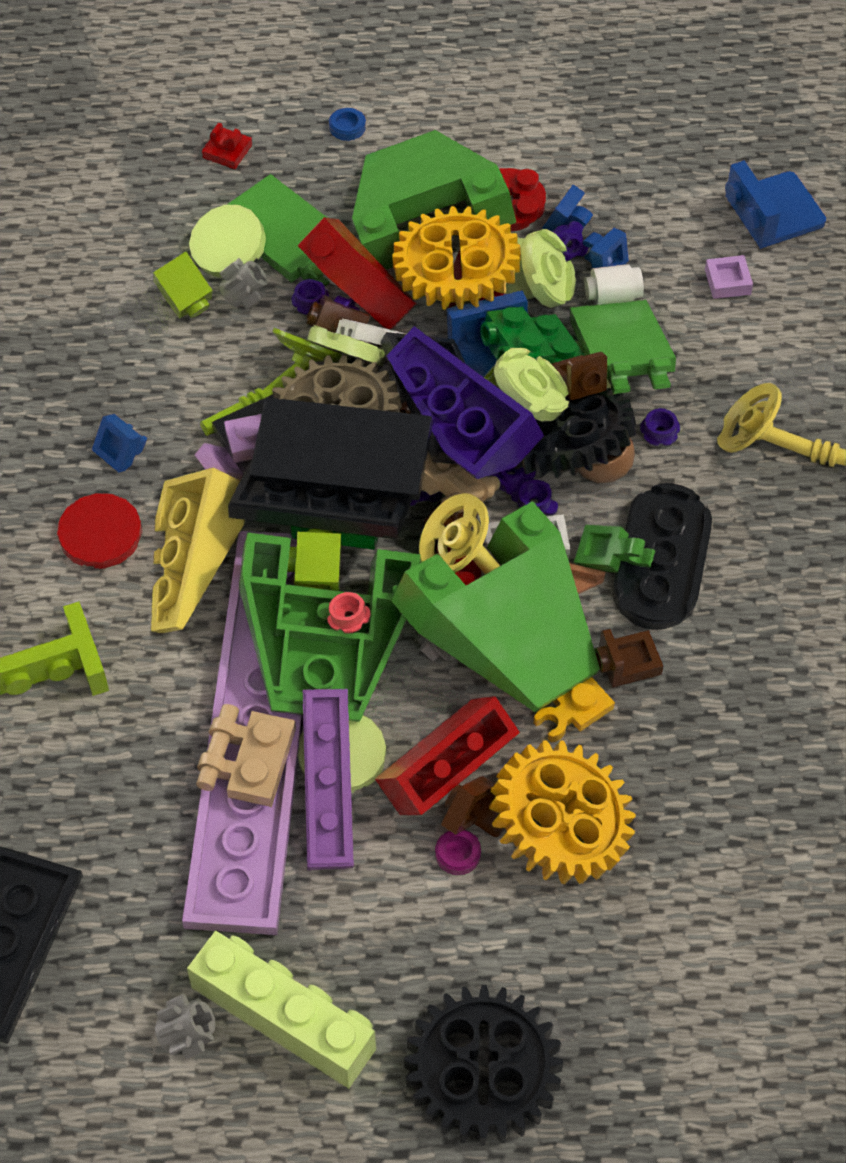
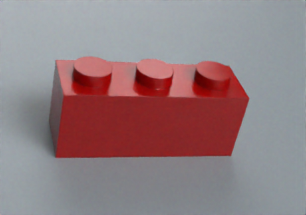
M496 696L472 699L376 777L375 781L400 815H423L515 738L520 731Z

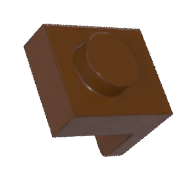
M322 295L320 303H312L305 324L310 325V328L316 325L336 333L339 320H342V318L367 324L370 316L364 312L332 301L331 297Z
M601 351L551 363L566 383L569 393L566 397L570 400L607 390V356Z
M611 629L601 631L599 647H596L594 650L600 667L599 671L601 673L607 672L612 688L662 675L664 666L649 630L615 639Z
M482 775L464 785L458 784L445 801L444 807L448 811L441 825L455 835L475 824L493 837L500 836L505 828H496L492 825L500 813L489 809V805L496 798L490 792L495 783Z

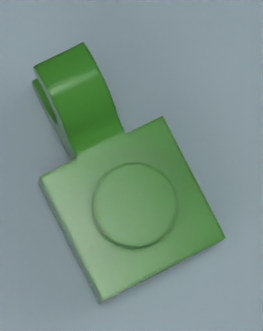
M585 525L574 563L607 572H618L621 561L640 567H651L655 550L644 548L645 541L643 539L628 538L629 534L620 526Z

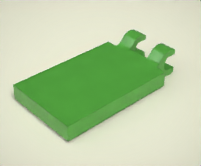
M271 174L227 204L241 205L250 209L263 225L266 236L264 252L261 258L291 283L299 277L304 280H318L324 286L330 283L323 276L322 271L297 246L326 217Z
M647 300L570 308V322L585 356L600 351L607 356V379L613 394L630 392L631 388L627 377L647 374L653 389L671 388L667 372H675L676 357Z

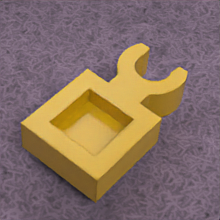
M591 677L554 700L556 708L545 707L540 709L535 714L533 723L537 727L547 720L555 722L557 727L548 733V740L553 743L565 735L566 727L571 723L581 732L613 710L615 702Z

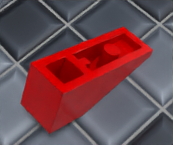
M324 217L297 245L324 275L384 328L393 329L417 305V302L406 291L402 290V286L339 219Z

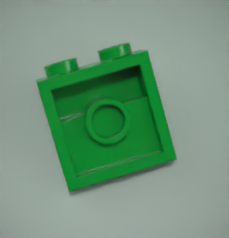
M523 306L508 307L502 310L486 312L485 322L481 325L482 342L485 346L489 347L497 360L511 348H525L531 351L528 356L535 360L540 356L550 363L580 355L585 356L556 314L530 318Z

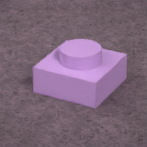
M744 255L706 260L705 272L713 299L751 295L753 282Z
M262 414L224 422L234 463L253 459Z
M204 443L195 454L205 469L216 468L241 480L243 473L236 463L233 462V459L224 447Z

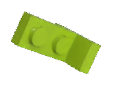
M80 601L63 606L71 635L0 657V695L5 693L10 695L22 694L28 691L32 684L47 679L62 681L72 676L75 670L81 668L84 670L92 696L109 691L105 672Z

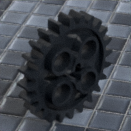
M611 388L574 400L565 397L566 401H569L568 407L553 421H539L535 419L544 436L514 468L519 469L523 467L527 475L537 470L538 476L541 478L549 471H553L555 478H559L563 471L569 470L570 474L575 476L578 468L584 467L586 470L592 471L593 463L595 462L608 464L607 456H620V447L630 446L629 437L636 435L634 427L637 424L630 400H624L623 393L613 395Z
M486 985L481 986L479 997L472 998L466 986L462 987L461 1001L458 1002L449 994H444V1009L441 1011L436 1006L429 1004L427 1006V1016L430 1022L416 1019L415 1031L420 1037L412 1036L407 1038V1049L415 1054L404 1056V1068L415 1072L406 1076V1086L411 1089L420 1088L413 1095L414 1106H422L429 1103L425 1111L427 1123L439 1116L442 1117L441 1133L445 1135L454 1126L459 1127L460 1142L462 1143L467 1140L471 1131L478 1133L481 1146H485L488 1132H495L502 1144L506 1143L507 1128L512 1127L521 1137L524 1136L526 1128L524 1119L527 1118L539 1125L542 1114L538 1106L552 1109L554 1097L548 1091L560 1090L561 1079L554 1074L562 1072L563 1059L554 1057V1055L560 1052L561 1042L558 1039H547L552 1034V1022L538 1025L537 1022L540 1018L541 1008L537 1006L525 1012L523 1010L525 996L521 994L513 1003L506 1001L507 990L504 987L498 992L496 998L489 997ZM483 1023L488 1025L489 1072L488 1103L486 1105H481L478 1101L479 1026ZM460 1032L468 1035L472 1041L464 1047H456L451 1045L447 1038L454 1033ZM502 1034H513L520 1040V1044L513 1048H505L497 1043L496 1038ZM461 1079L468 1082L472 1088L466 1094L456 1095L448 1091L446 1086L452 1080ZM510 1080L518 1084L521 1090L515 1095L506 1096L499 1093L495 1086L501 1081Z

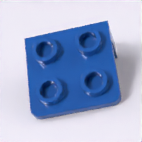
M745 160L731 164L728 182L725 184V197L760 249L825 226L826 216L794 172L787 171L758 181Z
M522 290L494 297L492 302L486 299L480 300L479 307L468 303L464 304L462 310H459L457 306L447 309L448 338L455 340L466 365L482 377L488 373L497 361L489 347L485 346L481 339L480 329L482 323L485 322L486 312L523 306L528 313V300Z

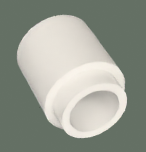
M630 264L592 268L590 277H585L584 280L587 300H594L595 305L631 302L634 299L643 298L644 285L640 267L631 268Z

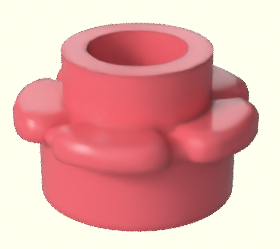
M344 592L331 600L329 604L330 616H328L327 621L329 626L335 631L342 630L344 633L349 634L359 631L362 625L369 621L371 613L369 607L365 606L364 600L358 594Z

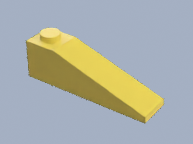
M209 468L164 481L155 518V531H165V544L162 549L159 548L154 551V564H161L164 567V576L160 577L153 586L152 632L167 633L183 630L244 526L245 520L229 518L228 504L240 480L216 468Z

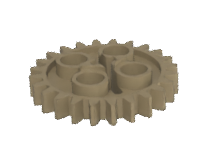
M344 354L338 363H333L329 355L325 357L324 365L318 366L314 360H309V370L304 371L299 367H295L296 377L294 379L283 376L281 379L284 388L272 389L274 398L391 412H400L402 408L395 380L390 381L387 370L378 372L376 362L364 367V362L361 358H357L352 364L348 363L347 356Z

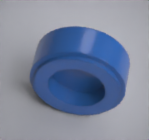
M342 108L336 110L330 116L329 129L331 134L337 139L344 141L355 140L364 134L366 119L363 113L357 109Z

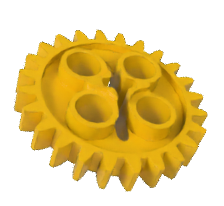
M451 206L449 214H443L438 208L435 209V217L433 218L421 214V224L410 221L408 223L409 232L400 231L399 241L393 244V269L395 270L396 281H402V290L404 292L412 290L414 300L426 296L427 306H431L436 300H439L444 310H446L450 302H456L459 310L463 309L464 302L470 301L473 306L479 307V298L481 297L492 302L494 301L493 291L505 294L506 283L514 284L515 273L520 272L521 249L518 244L517 233H511L509 223L500 225V216L498 215L486 219V210L484 209L477 215H473L470 206H467L463 213H457L455 206ZM453 235L459 236L462 279L460 280L454 278L451 239Z
M543 740L537 749L531 744L527 745L521 754L514 753L496 776L498 781L490 791L496 798L489 805V809L500 813L492 825L496 828H505L507 831L500 839V843H514L516 849L511 857L516 859L525 855L528 858L526 864L528 872L538 864L542 867L544 880H547L554 872H558L561 884H566L573 875L579 884H583L590 876L596 880L599 879L606 870L610 871L620 861L619 857H622L629 850L630 846L626 841L635 834V830L627 826V824L633 821L636 814L624 809L631 802L632 797L619 795L618 790L625 782L623 779L610 780L608 776L613 769L611 765L605 766L602 769L596 766L598 762L597 753H594L588 760L583 758V749L579 744L572 753L568 752L563 740L553 750L547 740ZM542 781L546 782L551 788L546 786ZM584 797H586V798H588L590 801H592L593 804H591L590 802H588ZM533 819L537 820L542 825V827L537 825L533 821ZM575 834L579 836L584 841V843L579 841Z

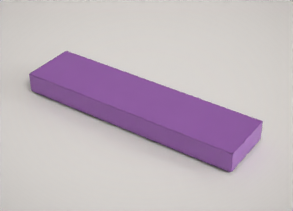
M348 689L303 690L307 870L353 868Z

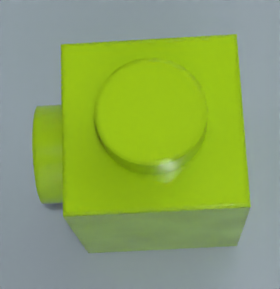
M187 252L182 253L153 272V282L179 319L187 314L190 318H194L210 307L208 301L212 299L213 290Z
M320 529L297 532V547H290L287 572L295 573V586L339 591L341 534Z

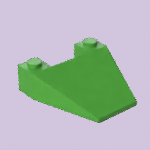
M436 130L365 156L352 220L360 243L386 270L393 268V244L399 241L397 224L417 218L421 214H428L437 208L441 209L465 200L467 206L471 207L473 215H477L484 209L486 210V219L498 215L500 216V225L516 223L510 193L498 166Z
M532 501L503 517L487 546V549L501 564L500 567L465 585L441 556L436 554L404 572L392 598V603L420 635L532 711L537 712L572 690L576 685L596 675L600 667L561 533Z
M247 532L243 546L239 590L271 712L303 715V690L348 689L349 721L360 722L406 621L403 614L392 603V598L404 572L420 564L421 554L377 549L370 566L368 595L358 594L364 600L365 606L370 609V619L366 624L362 625L359 631L347 634L342 630L335 631L329 626L327 621L328 616H330L329 604L331 600L344 592L287 585L286 578L291 538Z

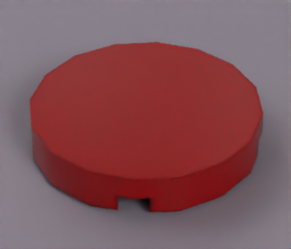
M95 493L79 498L66 508L59 519L57 535L63 553L73 563L105 569L121 564L135 552L142 535V524L136 508L126 499L114 494Z

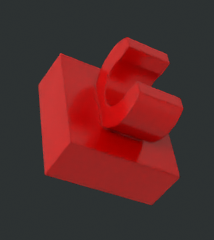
M218 122L210 133V140L202 149V158L235 170L252 147V138L241 134L239 129L235 128L232 131L223 128L222 123Z

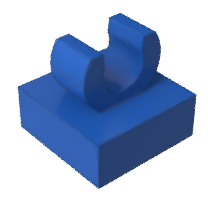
M573 184L542 229L553 232L558 226L569 225L573 221L579 222L584 228L593 216L585 207L577 206L585 192Z
M613 228L604 237L593 232L583 240V245L591 248L584 258L591 263L592 268L625 265L629 261L626 233Z
M115 414L103 416L92 451L120 473L128 469L132 465L135 455H139L143 451L147 437L138 434L131 424H126Z

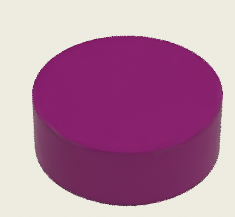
M463 830L456 835L451 831H447L439 837L436 843V861L440 868L449 874H468L480 862L481 844L478 838L470 831Z

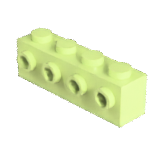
M215 930L187 967L192 989L349 1089L376 1051L375 1030L372 1029L373 1025L357 1011L349 1010L346 1013L333 1005L331 997L319 987L309 985L306 988L292 979V973L281 963L275 960H270L267 963L255 956L251 946L241 938L232 935L228 939Z

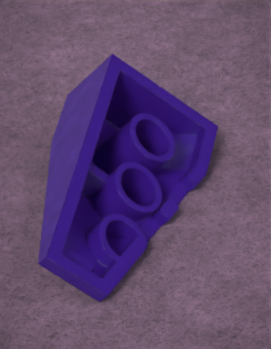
M415 326L386 356L420 413L432 416V433L446 456L475 479L516 467L543 438L544 435L529 410Z

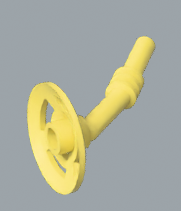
M772 383L760 384L740 397L724 417L723 430L717 437L718 445L729 453L740 451L756 440H765L810 457L813 463L819 460L822 465L828 462L830 467H834L835 464L846 466V449L840 448V444L834 443L831 446L830 441H825L822 444L821 439H816L813 442L773 427V420L781 405L782 394L780 389ZM769 397L768 401H761L755 404L759 400ZM738 423L740 426L739 434L732 437L734 428Z
M467 493L454 495L441 503L430 515L423 528L419 542L421 562L435 555V541L438 540L439 555L455 573L463 569L472 560L484 574L500 567L483 546L489 524V516L485 504L476 496ZM464 509L462 518L451 522L446 527L443 525L452 514ZM477 512L480 516L481 526L478 519L476 518ZM447 546L452 549L449 553L447 550ZM466 556L464 559H462V560L459 561L458 563L454 564L455 561H456V559H460V558Z

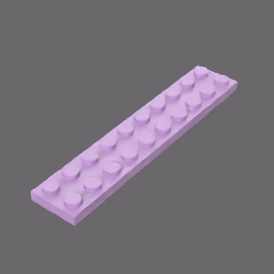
M240 531L236 547L211 724L215 717H219L222 705L231 704L239 709L235 722L238 725L247 726L251 712L254 711L295 720L296 731L272 807L228 798L226 790L229 783L228 780L217 778L212 791L201 789L182 923L184 929L277 935L303 715L271 712L239 590L243 546L247 532L291 538L290 547H297V539H292V535L287 533ZM287 572V585H295V573ZM209 734V740H208V747H209V744H210V741H211V738H212V736H210V734ZM228 743L224 758L236 761L240 745Z

